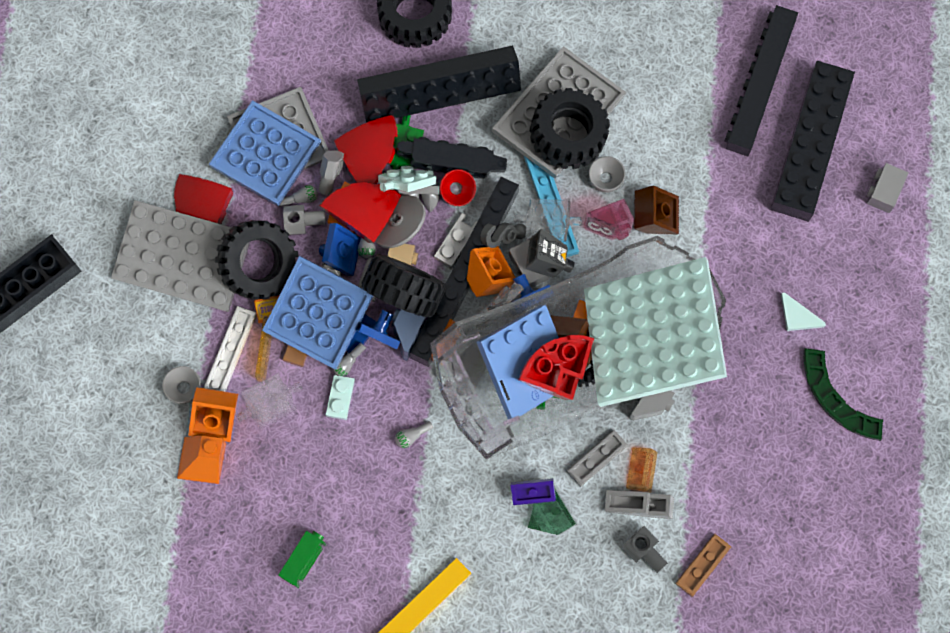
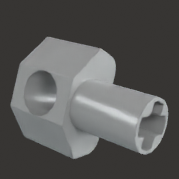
M335 150L326 151L323 155L320 168L321 179L318 189L320 193L325 195L332 193L335 178L339 176L343 167L344 153Z
M304 205L284 206V229L290 235L306 234V226L326 225L325 211L305 212ZM293 217L300 218L296 223L290 222Z

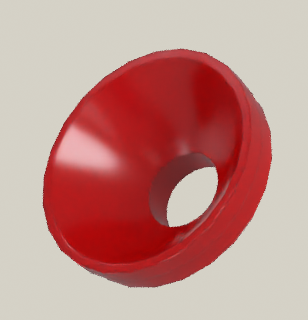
M458 169L452 170L441 179L440 194L448 204L464 206L474 198L476 183L468 172ZM454 182L459 183L462 188L461 192L457 195L453 194L450 190V186Z

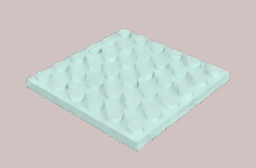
M706 257L584 289L589 336L594 338L591 353L597 402L600 407L727 377L709 263Z

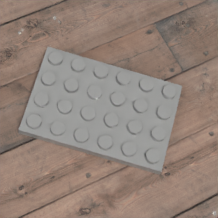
M564 46L494 125L491 131L555 179L563 170L561 165H550L551 161L548 159L544 161L540 157L541 152L536 153L533 148L534 144L531 143L530 125L540 100H544V97L549 93L554 94V91L562 89V91H565L566 88H573V91L580 89L584 90L583 93L586 95L588 93L592 94L595 101L599 100L603 104L602 109H606L609 116L626 95L623 89ZM560 117L551 122L554 131L564 139L576 141L588 135L583 124L574 118Z
M134 200L111 278L229 312L235 293L230 291L229 287L221 281L223 278L221 275H218L217 268L219 266L218 263H215V257H218L219 251L216 250L218 245L222 243L221 238L224 234H228L229 229L232 227ZM250 242L245 245L241 252V269L243 267Z

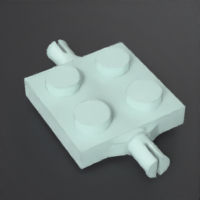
M402 166L401 169L387 170V173L378 175V183H381L380 190L383 192L394 189L410 192L436 184V176H434L433 171H417L412 166Z

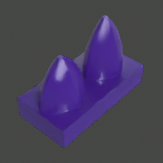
M553 478L511 482L510 484L513 505L556 501Z

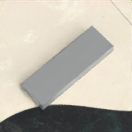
M613 430L572 465L567 472L581 487L622 452L628 444Z

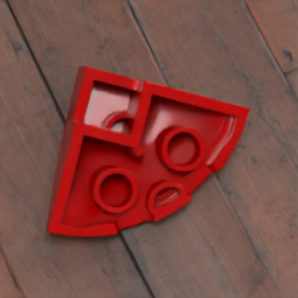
M392 115L362 124L334 140L338 151L344 153L343 160L357 183L377 184L378 175L382 174L387 163L391 164L396 151L393 147L394 137H398L396 121Z
M179 174L174 191L175 211L222 224L226 216V209L234 193L232 188L194 176Z
M358 182L335 190L321 202L319 207L348 230L354 231L366 242L374 243L391 217L401 194L395 190L383 192L380 190V184Z
M568 335L548 341L529 357L518 380L555 397L573 400L578 380L583 379L594 338L583 335Z

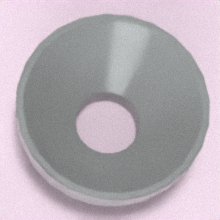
M600 157L590 166L589 180L598 191L613 192L623 184L626 173L625 168L614 157ZM603 173H609L612 176V181L604 183L601 181L600 176Z
M186 366L171 369L165 375L162 383L165 396L177 404L192 402L196 387L201 388V380L198 374ZM187 382L190 385L189 391L184 394L178 391L179 384Z

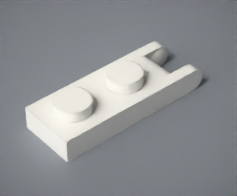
M464 213L460 215L434 255L436 260L450 268L453 267L478 222L476 221L472 227L463 222L466 217Z

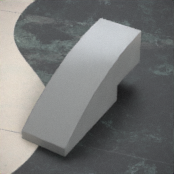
M606 490L605 512L673 519L674 497L671 495Z

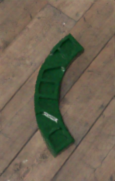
M804 348L803 362L807 382L822 409L845 429L859 436L881 441L883 419L865 415L846 404V401L833 388L828 378L825 351Z

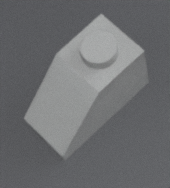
M666 391L642 397L629 419L634 421L662 415L664 410L669 411L675 401L672 400V397L675 393Z

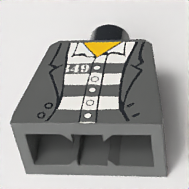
M540 229L530 238L526 263L527 270L554 278L563 270L570 273L574 268L575 262L567 258V245L545 230Z

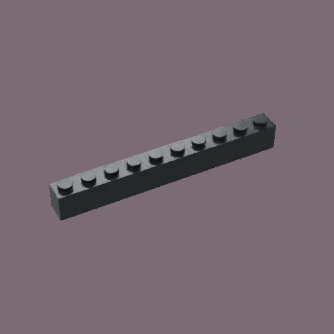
M500 177L445 283L446 290L436 313L432 317L427 318L410 351V359L427 367L430 366L432 362L431 355L450 319L454 320L470 288L467 281L470 251L475 248L487 247L481 242V232L484 226L488 223L496 226L491 235L492 238L497 228L504 222L519 193V184Z

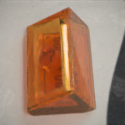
M633 447L626 489L652 492L658 454L655 450Z

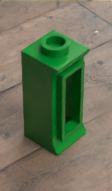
M306 531L278 576L299 589V581L303 582L323 550L321 546H326V543L322 541L324 537L315 531L312 534Z

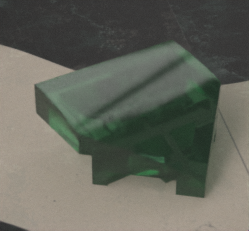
M555 488L556 501L533 503L528 528L560 535L577 525Z

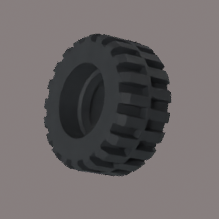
M377 0L378 19L382 30L385 31V35L389 39L393 37L394 42L398 45L401 42L404 43V47L410 48L411 45H416V48H421V44L425 43L426 46L432 44V40L438 41L441 39L442 33L445 34L448 30V25L451 24V0H427L433 6L432 11L427 16L416 20L407 19L396 11L398 5L404 0Z
M566 88L565 91L558 89L554 91V94H547L544 100H540L530 125L531 143L534 144L533 148L536 153L541 152L540 157L544 161L547 159L551 161L550 165L556 166L558 164L561 165L562 169H567L568 166H572V169H578L580 164L584 167L589 165L602 152L609 135L610 120L607 118L608 113L606 109H602L603 104L599 100L595 101L592 94L588 93L586 95L583 93L584 90L580 89L577 91H573V88ZM560 117L574 118L583 124L588 135L576 141L564 139L554 131L551 122Z
M245 221L239 223L238 226L230 228L229 233L224 234L221 238L222 243L218 245L216 250L219 251L218 257H215V263H218L219 266L217 272L218 275L222 276L223 279L221 281L223 284L228 286L229 290L233 293L250 299L264 300L281 294L280 291L283 290L296 264V257H299L298 251H295L293 247L296 245L294 240L288 237L290 234L286 230L280 229L279 225L269 221ZM254 240L267 243L274 255L273 267L270 273L262 279L247 277L240 266V255L247 243Z
M376 254L372 257L361 282L362 288L374 297L409 313L428 318L436 313L446 290L445 283L436 277L407 263L381 254Z

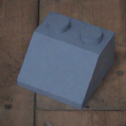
M397 309L392 318V326H394L395 338L400 341L398 347L403 360L407 361L410 351L425 324L426 317Z

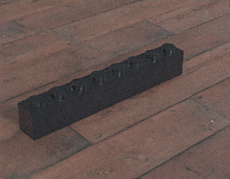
M776 5L774 12H769L766 20L769 23L768 29L764 28L760 37L763 40L762 46H757L754 54L757 60L756 62L752 61L748 73H751L750 79L746 78L742 90L746 91L744 97H739L736 106L740 108L738 114H733L730 123L734 125L732 131L728 130L724 142H727V150L749 156L799 12Z

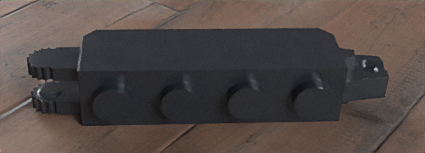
M426 137L414 138L413 142L401 141L397 144L395 151L396 156L410 159V165L413 168L448 173L458 169L468 172L474 178L485 179L489 176L490 172L504 173L507 167V159L493 155L494 151L489 150L487 147L480 146L474 148L464 143L455 145L449 144L445 140L436 142L430 141Z

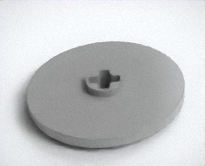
M401 196L391 217L375 242L383 248H395L411 240L421 229L425 220L426 211L423 203L414 196Z

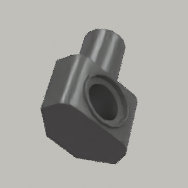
M645 526L622 546L636 563L643 557L656 573L668 564L653 548L659 541ZM635 540H644L646 548L638 549L635 546Z

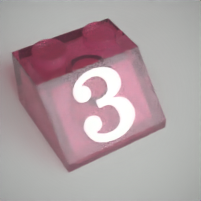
M621 199L586 213L584 228L610 240L616 238L622 240L631 233L634 218L625 199Z

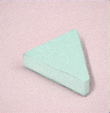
M786 293L781 294L787 331L826 326L823 320Z

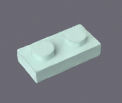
M334 375L326 417L347 420L355 383L354 378Z

